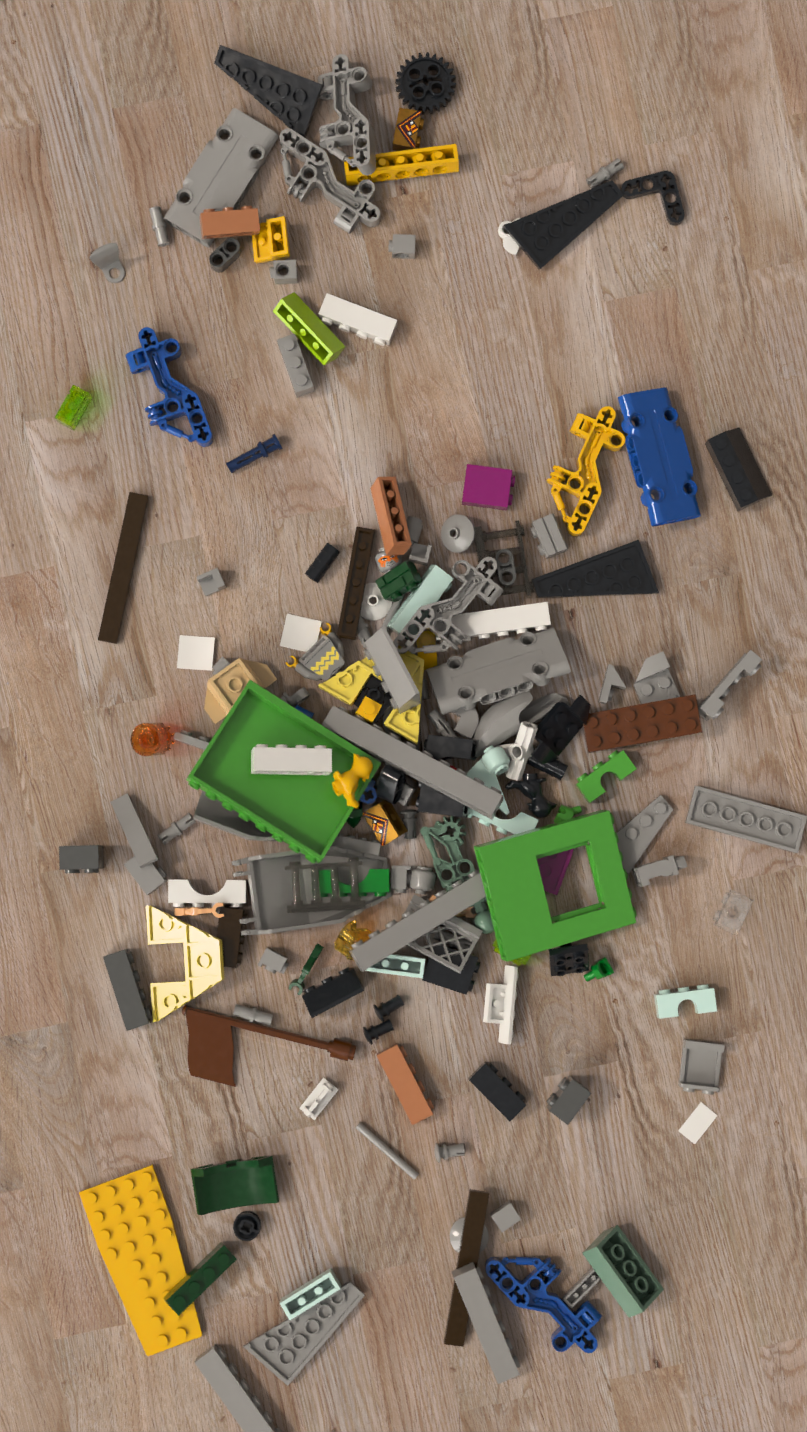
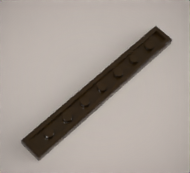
M129 492L98 641L112 644L118 643L149 499L148 495Z
M469 1189L456 1269L472 1262L475 1268H477L489 1199V1192ZM454 1280L444 1344L464 1347L469 1313Z

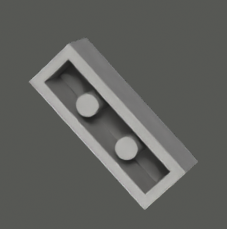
M295 333L277 339L278 347L296 397L314 392V386Z

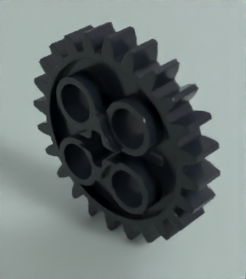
M428 52L425 57H422V54L419 53L418 59L412 55L411 62L406 59V66L400 65L402 72H397L399 79H395V84L399 85L396 87V92H400L398 98L403 99V105L409 103L408 109L413 107L417 111L421 109L423 115H425L426 110L433 114L434 108L440 112V105L446 108V101L451 102L452 98L450 95H455V90L453 89L456 88V83L453 82L456 80V75H451L453 68L448 69L449 62L443 64V57L436 60V54L430 58ZM431 70H435L438 73L436 75H430L428 72ZM412 74H418L419 78L412 79L410 76ZM435 88H439L441 92L434 93L432 90ZM422 92L423 95L421 97H416L414 93Z

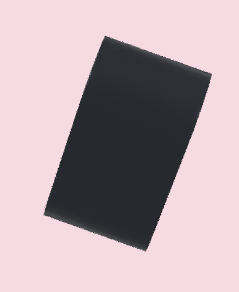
M386 765L380 775L376 793L377 797L396 804L402 794L406 773Z

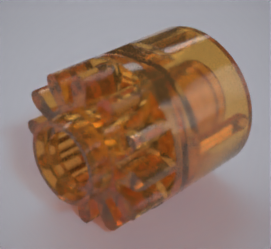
M142 723L132 731L131 745L134 751L142 756L164 755L166 751L171 750L170 744H174V741L171 740L174 733H170V727H165L163 723Z

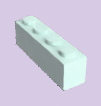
M431 564L422 576L423 581L418 584L416 590L409 594L387 626L399 635L421 606L441 601V595L451 588V581L454 578L437 565ZM421 611V618L419 620L414 618V620L421 624L426 617L429 618V611ZM416 625L408 627V631L412 635H416L419 631Z

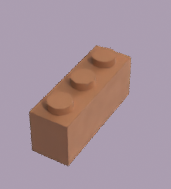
M243 206L239 210H234L233 207L223 208L222 211L205 209L199 216L202 239L258 235L260 232L258 208H253V206Z

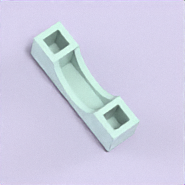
M468 807V818L471 819L472 816L479 818V823L488 827L492 824L497 827L496 831L505 835L507 832L515 835L535 829L539 821L523 812H520L512 819L504 820L494 816L491 820Z

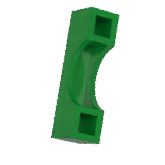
M369 869L365 879L354 885L345 884L338 880L333 870H312V894L317 893V897H328V893H336V897H348L347 893H355V897L367 896V893H374L375 896H386V892H390V869Z

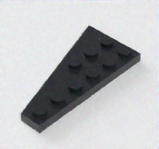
M220 45L214 64L254 96L272 114L283 121L287 127L306 138L323 85Z
M611 180L502 227L540 270L624 194Z
M639 540L531 579L538 598L659 593Z

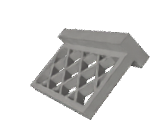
M414 894L405 912L410 909L416 911L419 909L418 905L425 900ZM453 916L438 925L437 929L422 935L426 936L427 946L421 947L417 945L416 940L407 945L450 969L461 973L483 931ZM442 931H452L454 938L444 940ZM438 932L441 942L431 944L429 935ZM467 939L472 944L470 948L462 950L459 940ZM456 941L459 951L449 953L446 944ZM443 945L445 955H436L433 947ZM460 954L462 959L460 967L451 962V956Z

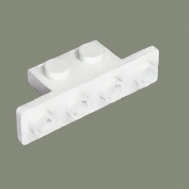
M505 965L503 984H486L483 1022L500 1024L498 1042L503 1044H511L513 1038L514 1006L517 998L516 984L519 977L518 967Z

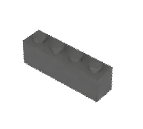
M128 949L103 956L126 1031L151 1023L152 1013L149 1007L146 1008L144 1002L147 998L144 989H140L138 983L141 979L138 970H134L132 963H135L132 952H128Z

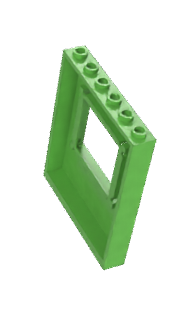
M599 810L474 846L502 960L511 961L636 923L635 917L637 914L631 903L632 893L626 882L628 876L622 865L623 855L618 849L617 843L619 839L617 833L614 832V818L609 810ZM585 845L599 903L551 917L537 859Z

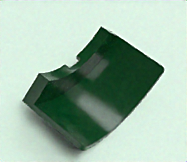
M273 1156L252 1157L243 1161L235 1159L225 1161L224 1164H209L191 1169L198 1215L242 1206L279 1202Z

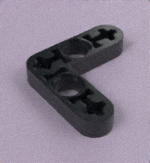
M662 171L630 179L622 184L621 191L626 199H634L659 192L668 223L673 226L682 223L684 210L675 177L670 171ZM663 177H666V179H670L668 182L669 189L667 190L666 183L662 182ZM650 181L653 187L647 190L642 186V183ZM637 183H639L640 192H638V188H636ZM627 186H630V188H636L633 189L631 194H629V191H625ZM673 194L676 197V201L669 203L666 201L665 196ZM673 207H675L676 215L680 214L678 220H675L674 217L671 218V216L673 215Z

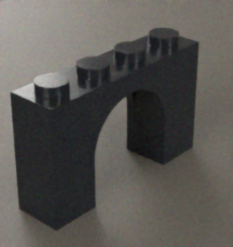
M428 735V738L424 741V750L432 754L433 759L440 761V759L445 761L452 758L475 761L477 741ZM419 781V788L421 790L420 796L416 799V807L419 812L467 818V806Z

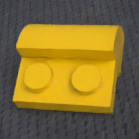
M286 217L266 219V222L259 223V234L252 235L254 262L262 263L288 259L290 257Z

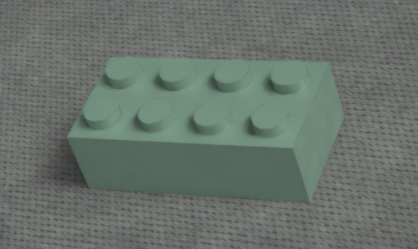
M618 1225L603 1231L582 1253L629 1318L644 1312L664 1290Z

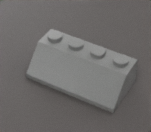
M385 626L380 628L365 642L366 649L364 653L368 660L372 659L374 663L372 668L377 677L380 676L383 680L381 686L385 693L389 692L391 696L389 701L393 709H398L401 714L421 704L420 692Z

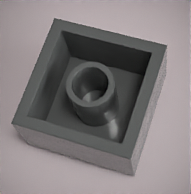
M59 846V870H65V873H80V869H84V873H99V869H104V846Z
M570 1075L568 1078L564 1077L558 1085V1092L556 1094L552 1093L546 1101L548 1103L546 1106L548 1110L567 1125H569L591 1095V1092Z

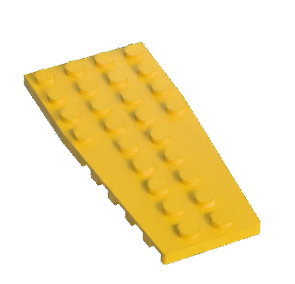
M149 1165L80 1191L79 1194L99 1251L146 1355L151 1356L201 1337L203 1332L201 1331L194 1302L178 1316L163 1298L187 1273L184 1267L183 1256L180 1252L174 1222L154 1165Z

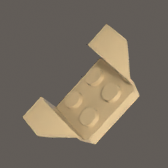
M238 658L208 680L204 710L214 724L227 716L249 680L264 689L277 680L267 664Z

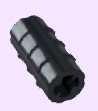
M327 543L305 572V575L318 583L340 552Z
M533 756L527 760V764L560 781L568 765L558 760L541 764Z

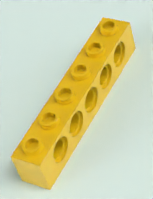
M450 144L376 154V169L371 175H363L357 166L351 167L345 161L347 186L358 185L363 180L381 182L459 172L457 145Z

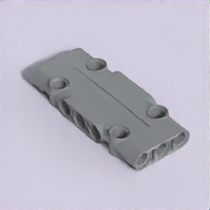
M233 108L223 125L216 130L214 139L207 143L183 182V188L177 192L175 201L163 218L164 221L202 245L210 247L215 238L202 239L200 213L205 209L222 211L226 207H233L234 210H237L257 178L259 168L265 164L268 153L279 138L277 133L238 109ZM223 134L229 135V138L226 140H223L220 137ZM255 153H260L262 155L258 159H254L252 157ZM183 197L190 198L186 203L181 202Z
M554 627L535 634L525 632L516 640L511 637L469 650L463 657L452 656L446 663L426 669L442 715L459 710L460 707L464 710H471L475 708L479 701L483 705L491 704L527 692L532 689L533 683L537 686H545L549 683L550 678L571 673L568 660Z

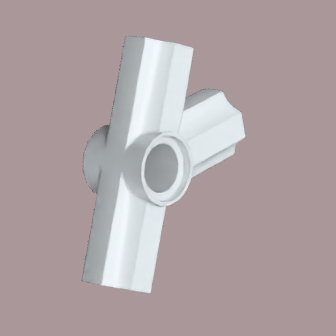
M521 722L515 743L498 745L504 749L510 758L509 769L505 772L506 777L509 779L521 780L527 760L532 757L531 754L534 751L533 742L538 729L537 725L533 723Z

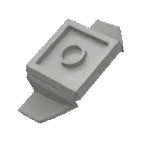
M664 652L645 659L633 685L641 704L680 697L668 669L670 666Z

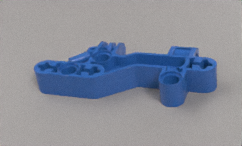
M149 327L141 329L138 336L142 347L127 353L125 356L132 374L150 370L157 389L165 395L164 400L145 408V412H149L148 419H151L150 425H159L162 431L179 438L184 437L189 442L197 441L201 447L210 446L213 443V435L198 395L173 379L167 366V362L180 357L182 353L180 344L172 338L159 342L153 329ZM147 335L150 336V340L152 343V345L150 346L146 340ZM170 346H176L177 350L170 353L167 351ZM191 398L193 399V403L196 408L194 410H192V407L189 403V399ZM171 405H178L177 411H169ZM164 408L167 415L162 416L164 413L163 410L160 409ZM187 416L193 434L186 435L183 433L184 431L168 425L167 422ZM195 416L203 417L200 423L193 422ZM200 429H203L206 435V440L204 441Z
M537 1256L516 1257V1259L503 1257L502 1260L497 1257L487 1259L485 1262L487 1275L514 1305L520 1308L549 1313L560 1325L551 1336V1342L556 1351L564 1352L574 1343L585 1353H592L597 1349L596 1337L590 1329L601 1319L602 1314L589 1300L573 1312L558 1294L546 1290L547 1286L562 1271L560 1268H555V1263H550V1257L544 1261ZM508 1263L534 1265L535 1269L520 1281L505 1265ZM491 1264L497 1265L498 1271L501 1273L499 1276L494 1269L491 1270ZM541 1271H543L542 1275H543L544 1277H545V1276L548 1277V1278L545 1279L544 1281H543V1278L541 1277V1275H539V1273H540ZM511 1278L513 1282L510 1286H504L502 1284L503 1279ZM533 1279L540 1281V1285L536 1288L529 1285ZM515 1288L520 1295L524 1294L523 1300L517 1298V1295L514 1292ZM583 1334L587 1340H591V1345L585 1344L584 1339L581 1337ZM558 1337L566 1339L562 1345H557L555 1340Z

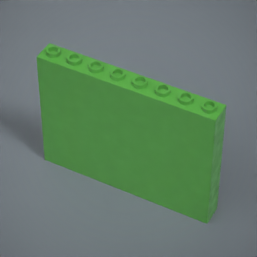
M249 680L186 780L192 788L196 790L201 789L206 792L205 795L211 800L215 801L217 799L222 802V806L225 809L238 812V816L247 822L250 820L255 823L257 829L273 834L272 838L276 841L287 843L292 851L296 853L300 851L306 855L305 858L308 861L320 863L354 809L351 806H347V800L343 794L340 796L335 794L332 787V782L335 781L333 773L339 771L342 774L350 770L354 759L353 753L361 757H367L372 761L373 769L369 779H366V782L362 778L359 779L355 792V799L358 802L381 762ZM258 744H267L268 747L287 745L288 748H295L296 745H306L307 748L324 745L326 749H332V772L330 775L251 774V750Z

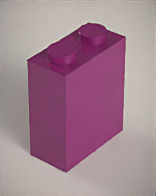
M467 464L462 505L507 511L508 506L512 505L513 494H509L510 487H514L515 476L512 475V470Z

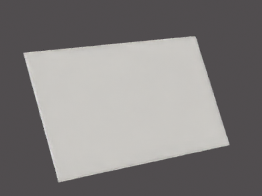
M700 1102L678 1131L692 1143L696 1144L718 1115Z

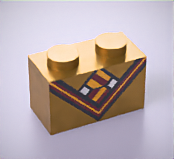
M399 107L393 139V150L403 151L420 147L421 137L418 134L419 130H423L424 118H421L422 111Z
M386 800L363 813L367 824L370 825L376 839L382 846L408 832L392 803Z

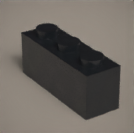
M484 1062L468 1079L511 1122L527 1106L524 1102L526 1098L519 1091L515 1093L510 1088L512 1084L505 1077L501 1079L496 1074L498 1069L491 1062L488 1065Z

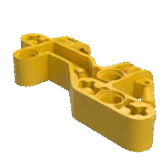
M609 406L601 408L596 420L581 413L577 414L570 432L586 440L577 459L578 471L571 472L554 465L552 467L554 472L550 473L551 478L546 480L547 483L552 485L551 494L558 511L562 513L563 522L568 523L567 531L574 537H578L584 532L602 492L595 462L601 448L604 447L610 451L617 452L621 450L625 443L623 433L611 428L616 413ZM608 413L609 418L607 419L605 425L601 424L604 415ZM616 437L620 440L621 444L613 445L611 439ZM564 475L569 477L566 485L561 483L565 481ZM575 480L579 482L580 487L573 489L570 486V482ZM591 489H594L595 494L591 498V501L587 500L590 494L589 491H591ZM560 490L579 499L572 517L567 516L564 509L566 508L559 493ZM587 506L589 513L582 514L579 507ZM578 518L582 519L577 531L573 530V525L576 524Z

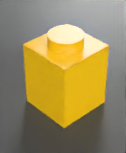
M365 696L355 716H361L371 725L382 705Z

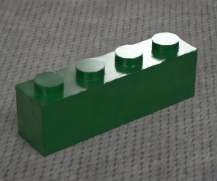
M220 1242L163 1297L165 1302L179 1316L237 1260L236 1257Z

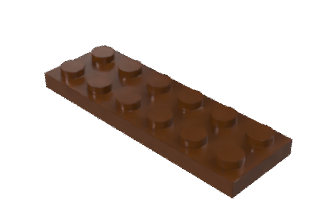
M696 694L589 713L587 723L584 725L588 753L703 733Z

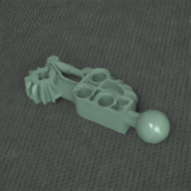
M444 816L443 821L445 824L436 821L434 827H422L420 831L434 860L433 866L442 887H445L446 892L453 888L451 886L453 883L460 879L464 882L469 878L468 874L475 871L473 863L468 859H463L459 849L464 843V840L459 835L466 836L467 834L466 832H460V830L466 826L465 824L458 826L461 822L460 818L454 823V816L450 817V822ZM447 827L455 829L456 831L453 833V837H450V835L446 834L439 837V835H442L447 831ZM431 836L446 847L452 863L438 857ZM466 862L469 864L470 870L468 873H462L459 870L461 863ZM447 869L452 872L450 880H444L441 877L443 870ZM484 897L470 907L474 906L477 913L474 919L475 927L482 930L483 934H490L494 932L490 911L485 904L487 899Z

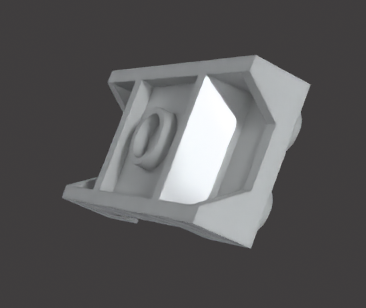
M749 650L747 654L744 653L698 707L700 715L706 721L711 718L713 720L717 718L724 710L722 706L725 703L721 699L729 693L730 689L728 687L736 684L742 677L755 674L761 667L759 663L762 659L752 650Z

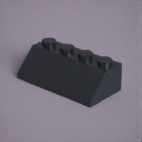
M740 428L725 431L706 441L705 446L737 512L772 496Z

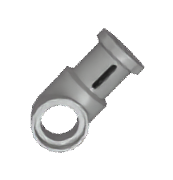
M303 687L291 697L284 692L280 699L294 707L305 701L310 696V693Z

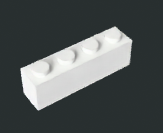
M326 293L318 314L319 319L324 324L329 326L332 324L337 325L340 330L355 332L358 337L363 339L371 338L376 344L381 346L385 344L390 345L397 327L396 319Z
M258 744L251 750V774L330 775L332 772V749H326L324 745H317L315 748H307L306 745H296L295 748H288L287 745L268 747L267 744Z

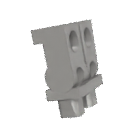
M673 855L662 857L663 860L632 868L637 887L650 885L649 879L657 876L665 877L679 874V869L687 867L685 857L679 856L674 858Z

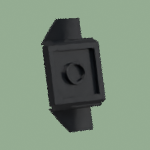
M579 695L571 706L564 702L556 703L537 726L535 739L540 744L531 755L541 764L558 759V756L583 727V724L586 725L590 704L582 695Z

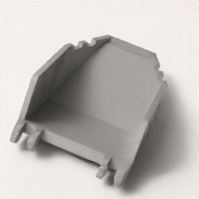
M331 846L320 863L308 861L305 858L306 855L300 851L299 853L287 851L257 855L232 861L234 866L247 865V871L235 872L233 876L248 875L254 917L240 919L239 921L242 924L254 922L255 929L243 930L241 935L271 934L345 922L354 915H358L367 908L391 897V884L390 892H386V896H375L374 893H367V896L355 897V893H347L348 897H336V893H328V897H317V893L312 894V870H333L338 880L345 884L354 885L365 879L369 869H388L387 858Z

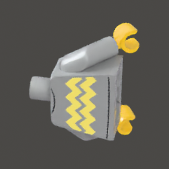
M326 623L329 628L328 631H323L320 627L323 636L299 660L294 656H290L294 659V664L290 665L286 662L288 667L295 668V671L304 678L327 681L330 677L336 676L338 672H342L340 668L345 663L343 660L345 655L343 643L335 632H332L329 623Z

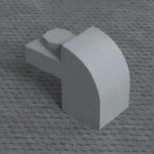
M460 707L459 710L451 712L460 717L454 732L471 740L478 726V713L475 708L464 710Z

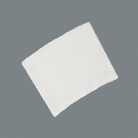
M287 614L280 646L307 652L318 641L322 621Z
M180 635L177 668L212 671L215 637Z

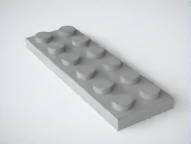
M695 786L685 823L798 853L807 816Z

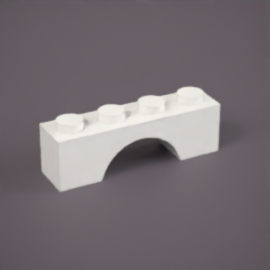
M169 879L168 903H173V907H185V903H192V907H204V903H212V907L216 903H231V907H243V903H247V880H226L225 885L219 892L213 895H204L195 890L190 880Z

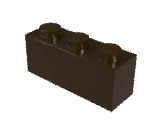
M220 907L219 914H224V917L218 920L217 938L222 940L224 967L237 968L238 964H242L243 953L240 952V944L244 945L245 935H241L243 925H246L240 923L239 920L247 919V914H244V909Z

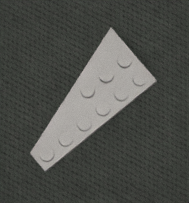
M349 1281L342 1285L340 1290L291 1320L288 1318L244 1345V1348L288 1386L365 1296V1293Z

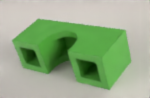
M623 750L621 752L614 751L608 756L610 760L606 763L599 762L592 767L594 770L592 773L587 775L585 772L577 778L578 783L575 786L588 803H591L606 792L600 782L604 773H613L620 781L637 769Z

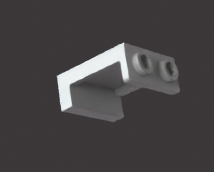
M683 1039L678 1086L682 1087L683 1091L695 1092V1089L702 1090V1093L714 1095V1091L719 1092L722 1053H724L725 1045L722 1043Z

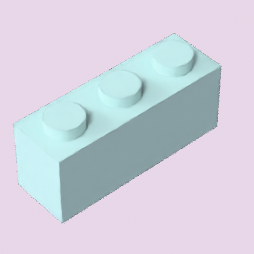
M391 954L365 971L423 978L425 958Z
M329 1268L281 1298L280 1305L289 1320L340 1290L341 1283L332 1268Z

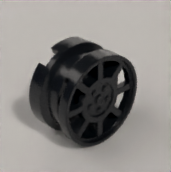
M252 1211L241 1212L233 1223L234 1234L242 1241L253 1240L261 1229V1220Z

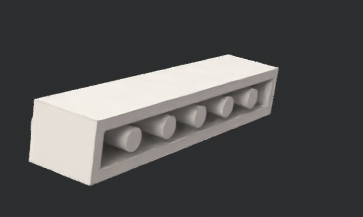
M548 602L463 613L451 618L453 625L468 636L467 639L463 638L462 642L471 641V637L488 639L493 634H497L498 637L508 636L509 632L514 631L517 634H523L528 632L529 629H535L536 632L547 630V627L551 625ZM439 621L435 624L437 631H445L446 626L443 622ZM451 628L444 634L447 639L450 637L448 634L454 632ZM436 636V642L442 643L443 640Z

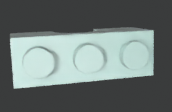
M708 984L697 985V989L692 990L689 987H679L676 992H670V989L658 990L659 994H654L656 1013L659 1019L679 1016L678 1006L680 1002L686 999L693 1002L695 1013L697 1014L717 1011L715 991Z

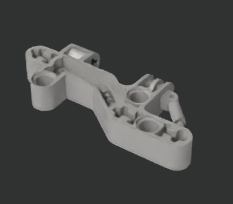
M339 54L332 61V72L322 74L317 78L318 83L323 85L319 98L323 100L333 99L334 110L339 116L338 121L319 128V144L322 148L327 149L330 154L335 155L344 162L347 161L351 167L357 166L363 175H371L376 169L375 132L367 118L356 108L355 94L368 91L372 87L373 82L365 68H354L346 55ZM353 145L354 159H349L348 155L339 150L338 147Z
M292 129L281 131L280 144L282 149L280 153L283 156L282 166L285 183L289 186L287 194H294L293 197L296 199L300 198L299 202L303 203L314 188H320L324 198L341 209L333 224L349 234L354 230L359 221L368 227H376L380 223V210L371 203L375 197V185L371 180H363L354 191L350 190L337 181L328 155L323 149ZM303 147L309 149L306 153L299 151ZM287 152L305 163L296 177L292 176L290 162L286 157ZM306 173L314 174L310 179L304 177ZM364 188H370L372 190L368 194L362 192Z
M485 557L476 568L465 560L455 562L452 567V574L463 583L452 598L421 606L393 641L398 653L404 654L407 651H410L411 654L416 652H445L449 647L457 651L459 649L457 645H461L463 643L461 640L463 638L467 639L468 636L451 622L452 616L461 614L476 595L492 606L504 591L490 579L497 569L496 560L492 557ZM490 562L492 570L488 569L484 575L480 573L485 567L483 563L487 564ZM457 565H464L466 572L464 574L457 573ZM427 610L429 611L428 616L430 618L426 617L421 622L422 624H425L423 627L420 624V622L414 620V618H417V620H419L422 616L421 611L425 612ZM439 621L443 622L446 626L445 631H437L435 624ZM416 625L419 629L418 634H410L408 627ZM449 628H451L452 630H454V632H450L448 634L450 637L447 639L444 636V634H446ZM425 629L430 630L443 640L441 644L426 645L423 648L412 646ZM406 636L413 639L412 642L409 639L405 643L406 649L397 648L399 645L397 641L402 642Z

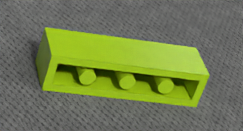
M295 292L282 298L274 308L273 312L295 333V336L324 366L337 359L346 347Z

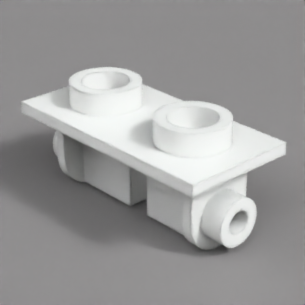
M323 1077L301 1105L300 1109L307 1117L315 1120L339 1089Z

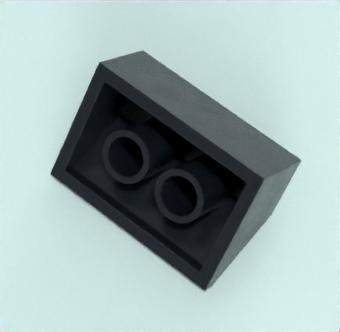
M347 967L338 972L340 976L334 979L330 976L321 981L323 985L317 988L313 985L304 990L306 994L302 995V998L311 1018L364 991L365 988L354 968L350 970Z

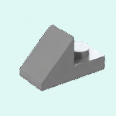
M608 664L598 700V703L601 704L611 701L614 692L611 687L626 689V686L611 664Z

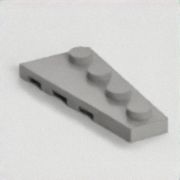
M662 795L658 796L617 832L619 839L617 845L623 855L622 865L627 874L630 873L674 810Z

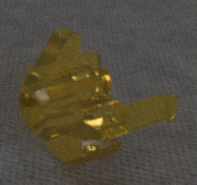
M354 920L350 921L340 931L335 941V949L347 957L348 960L354 961L349 952L353 949L351 945L359 940L365 942L370 939L368 935L372 932L367 928H357V922Z

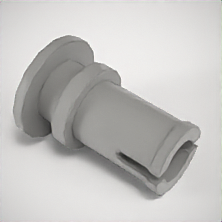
M435 1143L434 1153L438 1163H440L441 1158L447 1160L448 1157L465 1155L463 1143L448 1146L442 1144L441 1147H439L438 1143Z

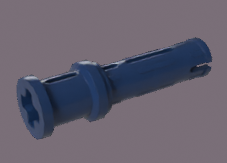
M273 434L271 438L264 442H258L257 447L227 462L226 465L232 474L234 471L260 457L267 458L270 453L283 448L276 435ZM252 455V457H250L249 459H247V460H245V461H243V462H241V463L238 464L239 461H241V460L247 458L248 456Z

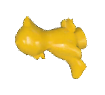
M353 753L354 759L351 769L342 774L339 771H335L333 773L335 781L332 782V787L337 796L343 794L347 800V806L358 808L359 803L355 799V792L359 779L362 778L364 782H366V779H369L373 764L369 758Z

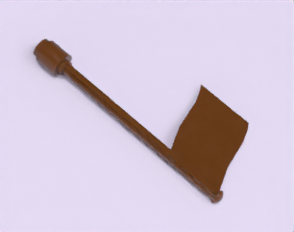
M188 1004L184 1005L182 1009V1014L184 1016L186 1014L188 1026V1066L191 1076L236 1087L233 1074L234 1042L231 1026L324 1049L333 1058L345 1061L354 1059L357 1045H353L350 1041L334 1038V1041L327 1042L189 1007Z

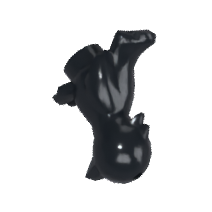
M538 773L523 774L522 781L511 780L506 784V790L518 789L531 799V803H527L528 809L536 817L545 818L549 816L552 809L557 805L544 797L541 783L545 782L546 778L538 779Z

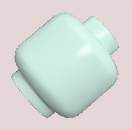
M489 746L484 750L481 760L490 774L500 775L509 769L510 758L502 747Z

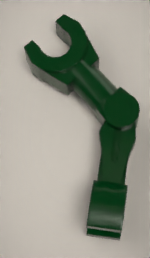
M316 944L301 970L302 973L299 979L292 980L288 988L289 990L293 986H297L299 988L297 994H302L305 988L303 980L311 971L324 948L323 946Z

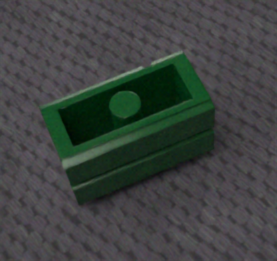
M404 561L375 582L385 600L397 602L403 598V594L407 591L412 592L416 590L418 584L423 580L417 572L415 564L410 561Z

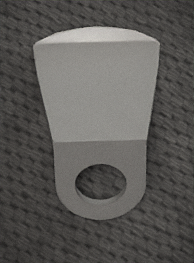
M117 243L105 244L92 252L89 257L90 260L103 271L109 282L119 283L123 280L125 271L119 261ZM113 268L120 270V276L116 279L111 278L109 275L110 270Z

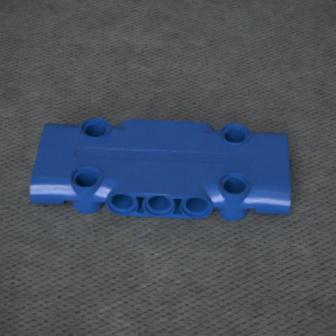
M667 387L619 396L618 401L621 413L624 416L621 427L628 434L625 439L626 448L635 482L639 488H643L641 502L644 506L648 507L647 511L651 526H660L700 517L701 513L696 498L698 488L691 479L693 477L692 463L683 430L676 423L678 413L672 407Z

